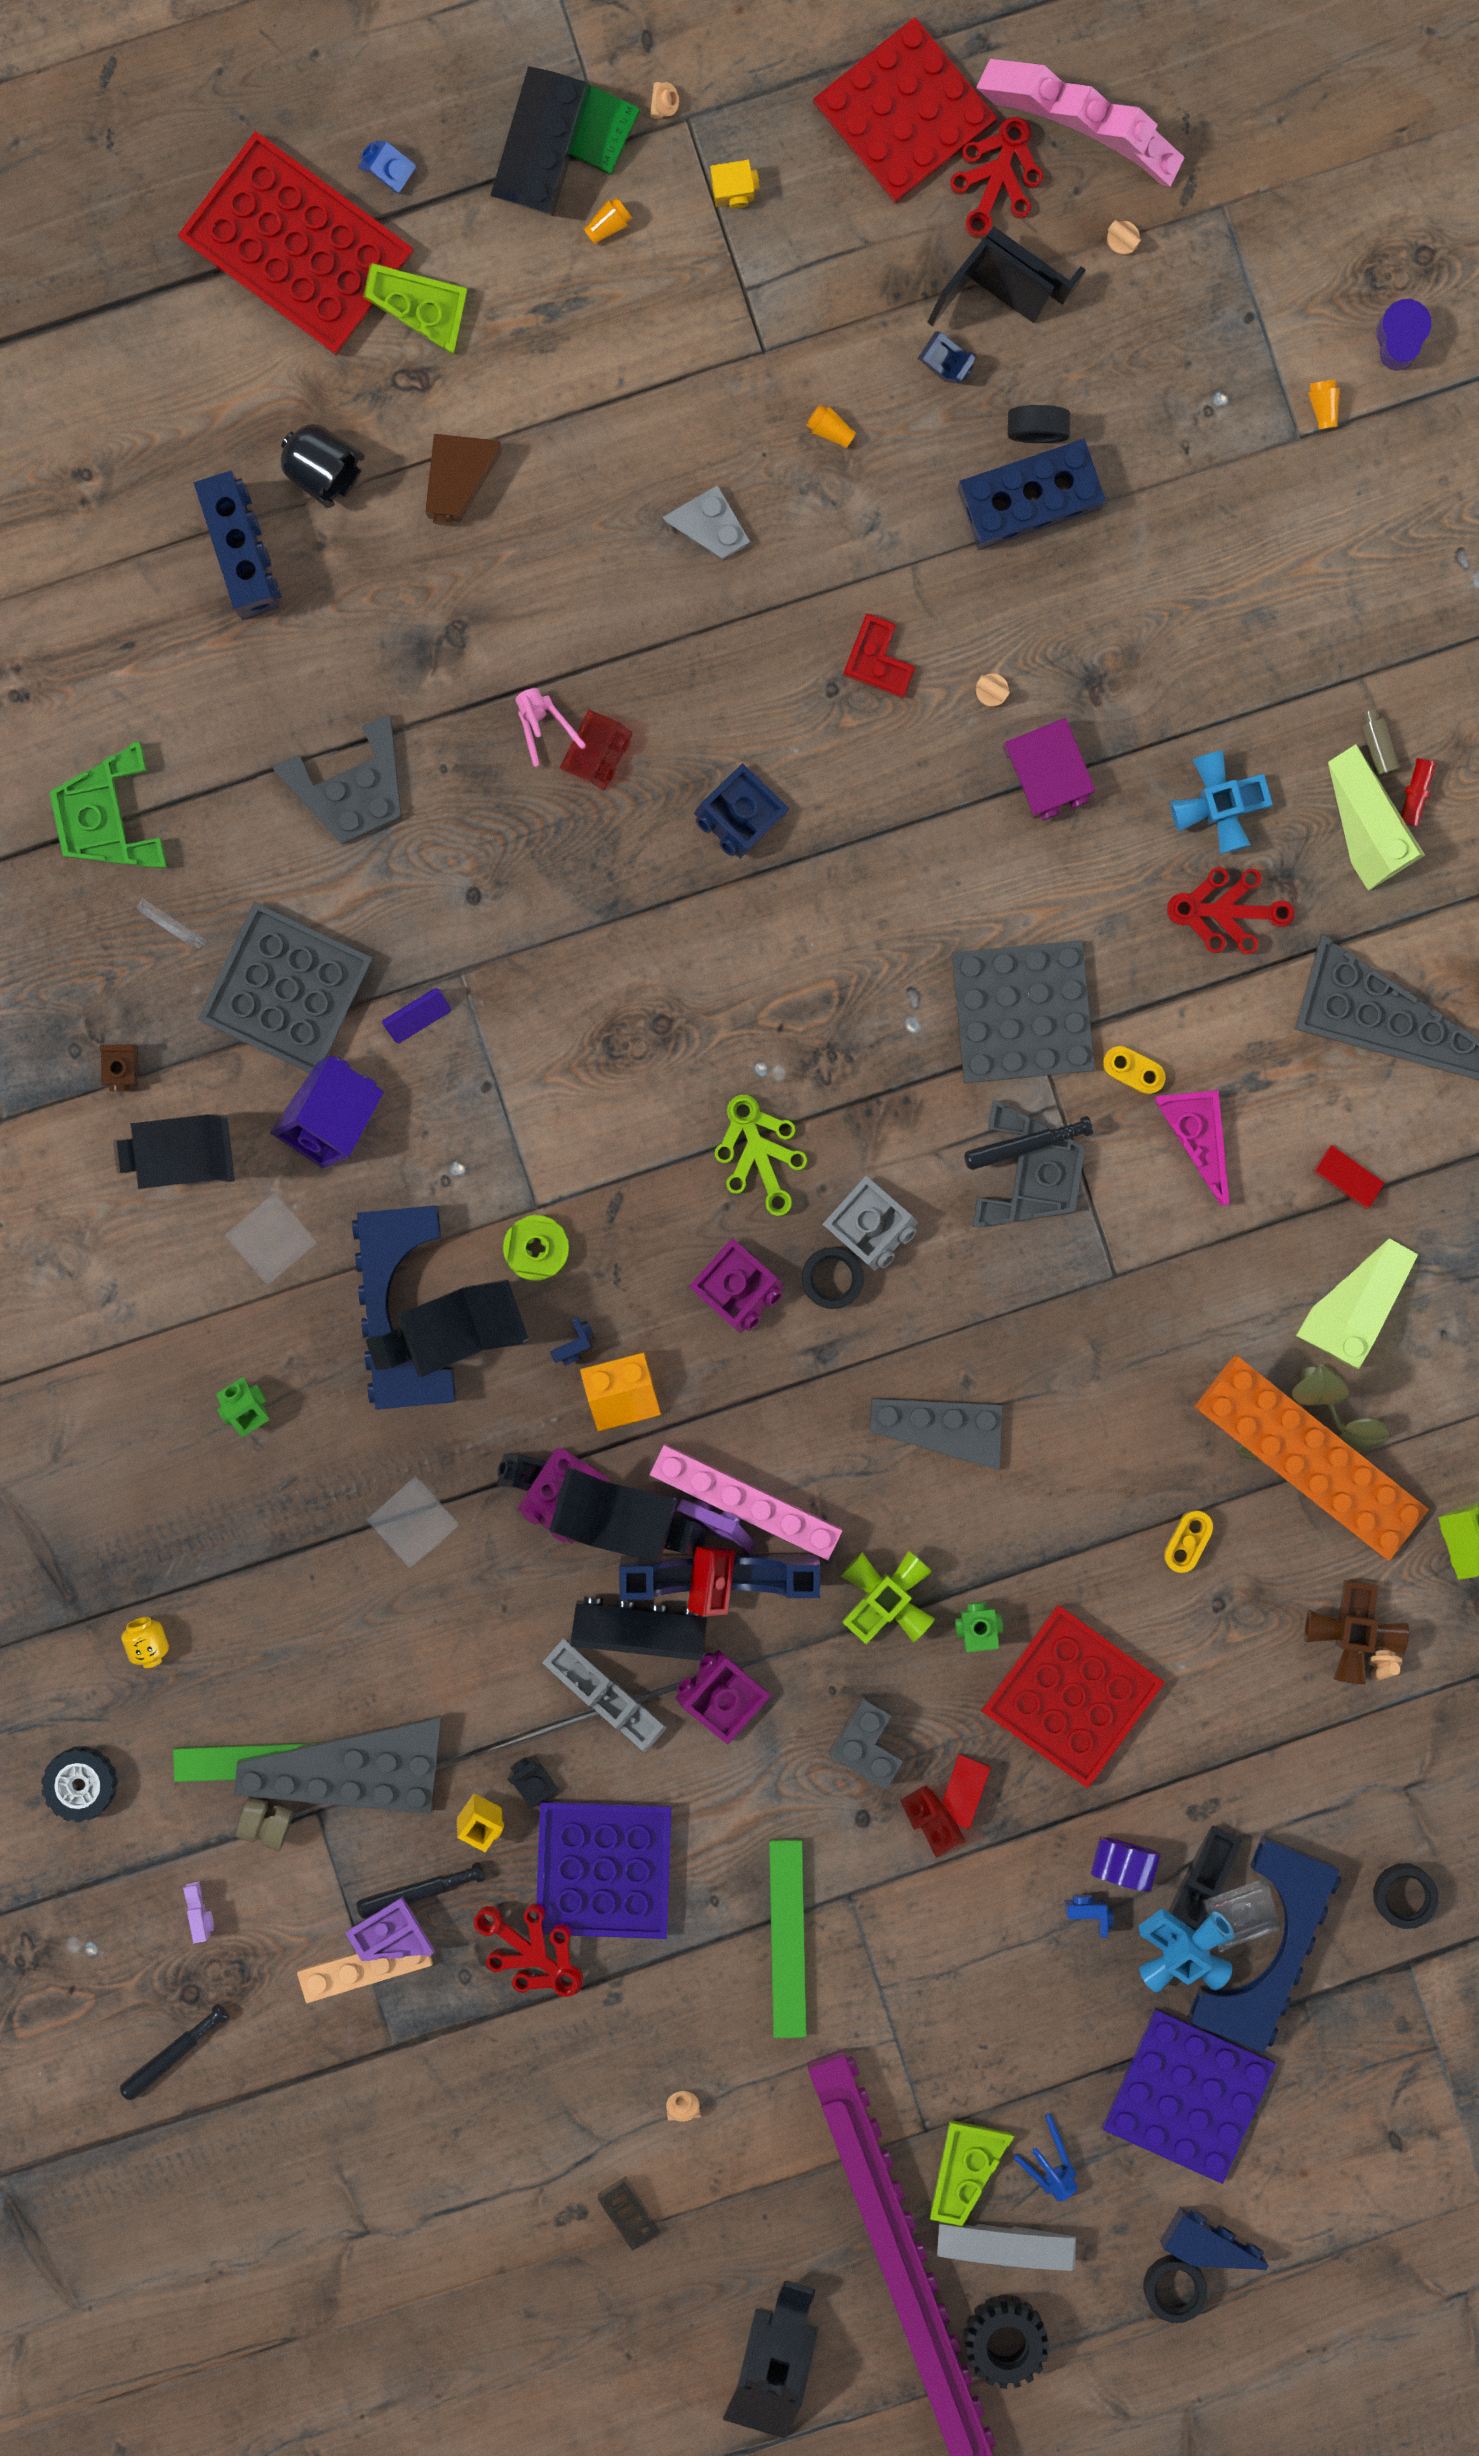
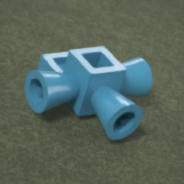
M1224 750L1193 759L1192 762L1206 788L1199 793L1200 798L1169 801L1172 819L1177 831L1180 832L1207 818L1208 825L1217 822L1220 855L1251 846L1237 816L1273 805L1264 774L1240 781L1235 779L1226 782Z
M1163 1908L1139 1925L1140 1936L1163 1951L1162 1956L1139 1966L1141 1978L1152 1991L1161 1992L1174 1976L1188 1986L1198 1978H1201L1212 1990L1222 1988L1230 1979L1232 1974L1231 1963L1211 1955L1209 1950L1234 1938V1932L1230 1923L1219 1912L1213 1911L1196 1931Z

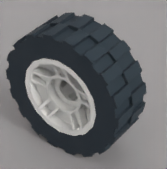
M85 1746L82 1748L73 1747L56 1756L46 1767L45 1775L41 1781V1784H43L42 1796L46 1799L47 1807H50L56 1816L63 1817V1820H75V1822H82L86 1819L91 1820L100 1815L112 1803L111 1801L117 1792L115 1790L116 1785H118V1778L115 1776L116 1770L114 1766L112 1767L110 1759L107 1756L104 1757L99 1750H92L90 1747ZM77 1778L85 1782V1788L77 1791L76 1783L73 1782Z

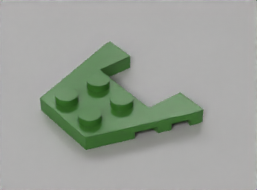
M140 741L130 744L128 748L118 754H113L89 771H84L49 792L63 857L161 869L168 868L160 837L127 844L114 779L147 772Z

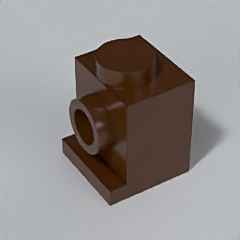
M133 1044L100 1045L101 1085L109 1086L110 1092H128L129 1085H138V1046ZM115 1062H121L123 1065V1070L119 1074H115L112 1070Z

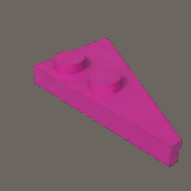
M1219 1090L1155 1096L1156 1105L1219 1205H1230Z

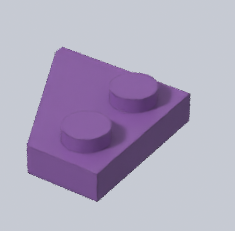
M685 1499L681 1500L677 1511L685 1520L694 1521L706 1526L707 1532L721 1540L727 1538L734 1541L740 1546L742 1551L751 1554L756 1542L740 1526L739 1518L725 1511L721 1515L712 1512L713 1508L710 1505L697 1499L694 1503Z
M403 1897L345 1932L361 1961L378 1960L380 1958H404L405 1956L417 1955L430 1956L435 1952Z

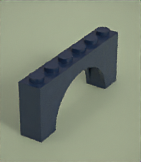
M437 1205L357 1213L358 1220H352L354 1240L359 1239L361 1251L355 1253L357 1272H363L364 1285L358 1286L360 1305H366L367 1318L361 1319L363 1338L381 1336L394 1331L389 1313V1291L393 1276L402 1260L413 1249L425 1242L441 1238L439 1209ZM365 1351L366 1370H372L373 1383L368 1384L369 1403H375V1410L457 1401L454 1368H442L426 1376L418 1377L413 1360H409L393 1368L376 1370L370 1352Z
M735 1554L731 1590L769 1592L783 1595L786 1598H820L819 1556L816 1554ZM628 1555L621 1556L619 1566L620 1600H653L655 1597L665 1594L690 1591L694 1557L688 1555H662L661 1562L656 1563Z
M1262 1835L1250 1866L1254 1871L1272 1882L1280 1896L1284 1911V1932L1280 1947L1269 1966L1258 1977L1243 1986L1229 1990H1211L1199 1986L1187 2017L1194 2025L1265 2053L1267 2045L1271 2047L1276 2040L1278 2028L1275 2026L1279 2016H1285L1291 2001V1998L1288 1997L1292 1985L1297 1986L1302 1977L1303 1967H1301V1963L1305 1954L1309 1956L1314 1948L1316 1937L1313 1934L1317 1924L1322 1925L1326 1919L1328 1906L1325 1905L1329 1895L1336 1893L1340 1885L1341 1876L1338 1875L1340 1870L1335 1865Z

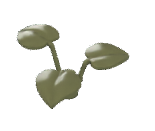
M1320 1364L1318 1367L1302 1369L1298 1373L1299 1383L1292 1390L1293 1399L1299 1406L1303 1404L1317 1407L1326 1404L1336 1428L1340 1431L1336 1435L1355 1451L1373 1448L1391 1436L1388 1427L1375 1419H1358L1350 1422L1347 1426L1341 1423L1333 1404L1346 1399L1349 1392L1346 1383L1332 1370ZM1242 1445L1236 1448V1452L1240 1455L1261 1461Z

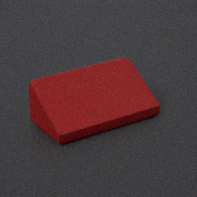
M1333 1145L1329 1146L1312 1170L1313 1173L1364 1209H1369L1384 1185L1382 1180Z
M712 1547L695 1548L688 1600L689 1612L701 1616L728 1614L736 1550Z
M958 1754L937 1816L963 1828L970 1829L991 1769L990 1765Z

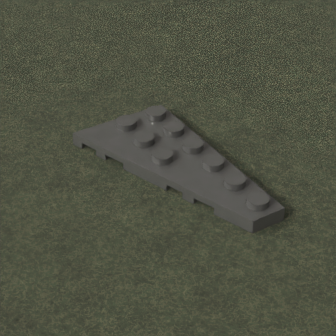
M1320 935L1294 1030L1479 1081L1478 1038L1443 1017L1435 1009H1431L1419 1001L1417 997L1377 970H1373L1361 962L1356 956L1333 943L1325 935Z
M441 1715L430 1717V1719L424 1721L403 1723L400 1726L383 1730L375 1729L330 1739L328 1742L315 1745H303L297 1749L279 1753L276 1751L240 1759L237 1762L234 1795L431 1814Z

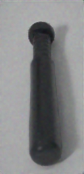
M1085 1116L1080 1118L1079 1123L1070 1124L1069 1126L1053 1130L1045 1129L968 1150L964 1154V1160L967 1168L975 1170L1052 1146L1054 1142L1082 1134L1091 1136L1094 1133L1090 1118Z
M476 1862L472 1864L471 1869H466L465 1871L456 1872L445 1877L440 1875L362 1898L356 1904L357 1911L361 1918L366 1919L401 1897L404 1898L408 1905L444 1893L446 1889L459 1886L460 1884L474 1880L477 1883L485 1881L484 1871L481 1863Z
M220 2004L214 2005L211 2009L212 2013L207 2018H204L203 2021L190 2031L184 2032L173 2043L126 2079L119 2088L122 2096L127 2100H134L179 2059L198 2044L197 2041L203 2035H206L208 2031L220 2022H227L229 2020L227 2011Z

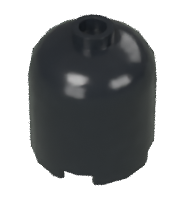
M318 424L305 425L295 433L291 431L286 435L281 445L283 448L281 454L283 473L326 508L335 505L333 499L338 494L344 497L348 494L362 471L357 467L358 461L365 459L361 451Z

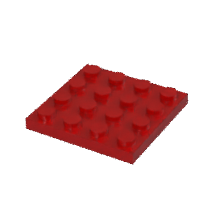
M916 17L912 18L813 98L814 105L894 203H897L963 149L966 143L975 140L997 121V117Z
M1057 1604L981 1708V1712L1088 1789L1165 1682Z

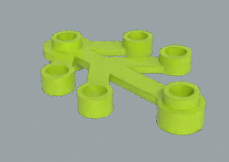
M749 1095L735 1096L727 1106V1116L731 1124L722 1144L718 1145L715 1149V1158L720 1163H728L733 1159V1146L742 1129L748 1142L734 1174L727 1179V1189L734 1194H739L745 1189V1179L755 1159L768 1193L765 1200L767 1210L775 1216L784 1215L791 1208V1197L787 1192L780 1190L767 1154L788 1163L789 1167L793 1170L803 1169L807 1164V1157L801 1151H791L760 1137L755 1124L776 1131L777 1136L782 1140H788L794 1136L795 1126L789 1120L781 1121L760 1112L759 1105L753 1097ZM740 1105L748 1106L750 1113L747 1117H740L737 1114V1108ZM782 1124H789L791 1126L792 1132L789 1136H782L780 1134L779 1127ZM722 1147H727L731 1151L730 1157L726 1160L718 1156V1151ZM795 1154L803 1157L804 1162L800 1167H795L791 1163V1157ZM740 1178L743 1183L741 1189L733 1190L730 1187L731 1179ZM777 1196L782 1197L785 1201L784 1207L775 1209L772 1206L773 1198Z

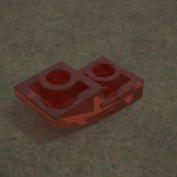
M927 1785L900 1800L913 1829L922 1828L936 1858L944 1856L966 1842L947 1808Z

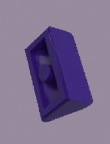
M434 988L383 1019L382 1024L396 1043H401L450 1013L451 1007L440 989Z

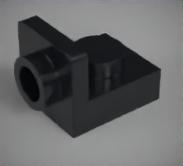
M504 1454L497 1471L499 1477L498 1486L529 1491L547 1461L520 1454Z
M536 1756L531 1760L524 1757L510 1767L512 1773L509 1774L507 1779L510 1784H514L530 1809L558 1790V1787Z

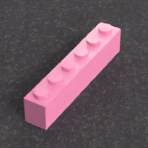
M665 1443L650 1472V1476L826 1560H829L842 1533L841 1527Z

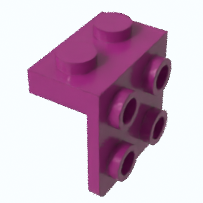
M557 1448L550 1456L517 1510L522 1513L527 1521L533 1524H540L550 1530L567 1468L576 1469L611 1483L610 1479L564 1449ZM550 1532L559 1541L569 1542L570 1544L574 1543V1540Z

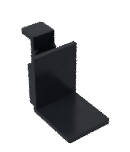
M993 226L943 289L927 323L931 326L936 323L970 278L1029 321L1035 323L1049 296L1063 305L1078 286L1086 269L1080 266L1069 281Z
M214 1113L130 1123L132 1139L113 1140L117 1173L136 1172L138 1189L211 1180L235 1182L227 1115Z
M507 1279L465 1286L400 1313L397 1317L401 1328L381 1336L366 1339L376 1370L393 1368L413 1360L418 1377L426 1376L482 1350L521 1345L529 1341L515 1297Z
M567 1468L551 1522L550 1532L591 1547L660 1563L664 1549L694 1557L695 1548L703 1546L707 1527L694 1521L673 1517L678 1501L676 1498L609 1483L576 1469Z
M784 2281L778 2293L774 2314L758 2309L755 2310L739 2381L724 2412L723 2420L777 2437L786 2438L802 2406L819 2329L818 2327L806 2324L815 2289Z

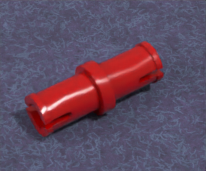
M1416 758L1410 785L1406 786L1404 791L1407 796L1401 817L1406 825L1420 826L1419 823L1426 799H1430L1431 796L1429 788L1435 767L1437 766V763Z

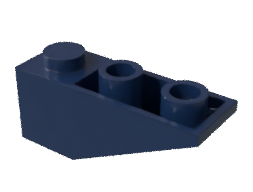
M1179 2207L1160 2240L1165 2251L1191 2266L1267 2270L1269 2266L1263 2256L1264 2251L1250 2242L1243 2245L1235 2240L1236 2235L1232 2231L1221 2225L1217 2229L1206 2223L1207 2217L1192 2208L1187 2212Z

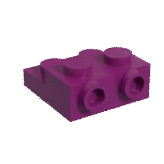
M732 1238L689 1285V1288L732 1327L742 1333L745 1329L751 1331L758 1325L761 1320L759 1313L766 1305L771 1307L781 1299L783 1295L781 1289L784 1284Z
M718 1649L714 1654L710 1652L703 1657V1661L699 1663L700 1670L692 1679L686 1677L680 1682L677 1687L678 1695L675 1698L683 1709L728 1745L771 1695L746 1674L738 1664Z

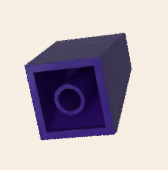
M329 1056L315 1065L273 1126L270 1134L321 1168H325L350 1156L384 1091L378 1088L371 1078L359 1075L350 1069L349 1064L343 1059Z

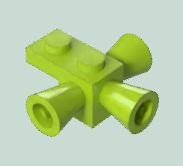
M908 1550L892 1578L887 1573L880 1577L863 1552H861L846 1567L840 1577L864 1590L867 1594L842 1620V1623L867 1645L887 1621L890 1623L895 1618L914 1643L926 1632L935 1618L910 1604L909 1601L912 1598L906 1591L933 1571Z

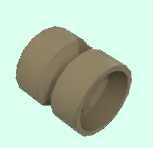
M249 1797L238 1824L236 1837L252 1843L260 1839L262 1846L280 1851L294 1810L279 1805L269 1808L267 1801Z

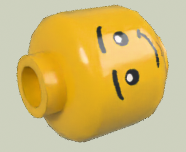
M141 1617L129 1622L121 1636L130 1663L143 1665L144 1668L159 1665L162 1662V1657L169 1650V1644L161 1623L151 1620L150 1617Z

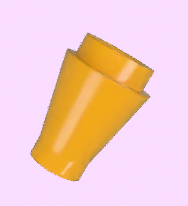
M616 197L611 202L607 200L583 230L596 245L600 240L628 226L627 222L633 217Z
M1336 379L1310 383V392L1307 393L1318 422V429L1338 427L1340 387L1336 386Z
M819 404L806 424V427L812 430L811 434L841 445L845 449L856 434V431L851 429L829 405L826 408Z

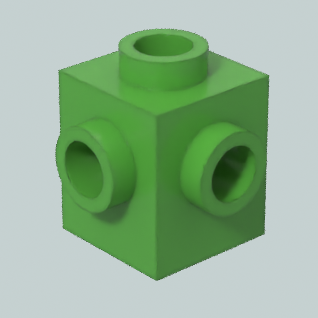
M244 1376L216 1393L221 1405L217 1409L220 1417L226 1425L231 1424L241 1437H244L270 1420L263 1405L267 1401L265 1395L257 1384L252 1387Z
M986 1602L968 1603L967 1609L960 1610L961 1618L955 1619L957 1638H963L965 1651L975 1652L999 1649L998 1634L1003 1633L1001 1614H995L993 1606L987 1607ZM977 1622H984V1627L981 1630L974 1629Z

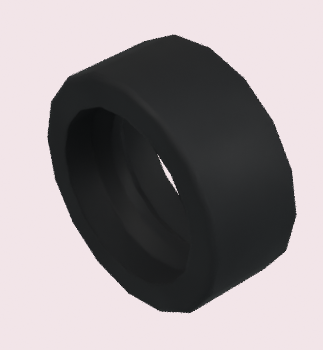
M1027 405L1012 408L1008 411V438L1024 443H1055L1065 441L1070 438V411L1063 407L1049 405Z
M838 1247L823 1248L813 1253L805 1262L802 1271V1286L807 1297L816 1305L827 1309H839L851 1304L860 1294L864 1284L863 1269L858 1259L849 1251ZM838 1259L849 1267L852 1273V1282L850 1288L843 1295L827 1297L816 1289L813 1282V1274L816 1267L822 1261Z
M1409 1863L1395 1864L1385 1869L1377 1878L1373 1888L1374 1903L1378 1912L1391 1925L1402 1929H1415L1426 1924L1435 1915L1439 1904L1438 1889L1434 1880L1420 1867ZM1401 1877L1416 1879L1422 1884L1425 1891L1423 1906L1411 1915L1395 1913L1387 1902L1389 1886Z
M1167 2255L1156 2260L1148 2268L1144 2277L1143 2292L1150 2309L1160 2319L1170 2323H1184L1194 2319L1203 2310L1207 2301V2284L1199 2267L1191 2266L1174 2255ZM1171 2270H1180L1187 2273L1194 2282V2295L1186 2305L1179 2308H1170L1164 2305L1156 2294V2285L1159 2278Z

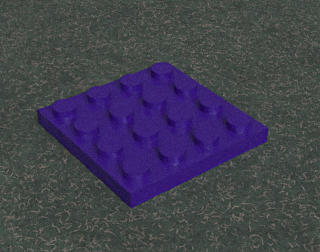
M557 1801L540 1802L536 1904L541 1905L545 1909V1918L542 1921L544 1935H550L552 1929L557 1924H565L570 1928L571 1936L667 1939L672 1806ZM556 1932V1935H564L562 1932Z
M1155 2008L1105 2118L1102 2129L1223 2184L1276 2063L1271 2059Z

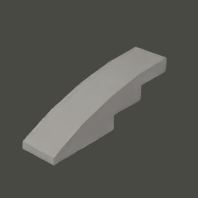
M563 1638L543 1661L542 1664L588 1706L593 1707L615 1729L620 1730L643 1752H647L666 1730L667 1727L576 1647H571L570 1642Z
M939 2223L937 2257L1010 2267L1063 2271L1074 2270L1075 2236L1017 2226L1008 2229L979 2223L976 2226Z

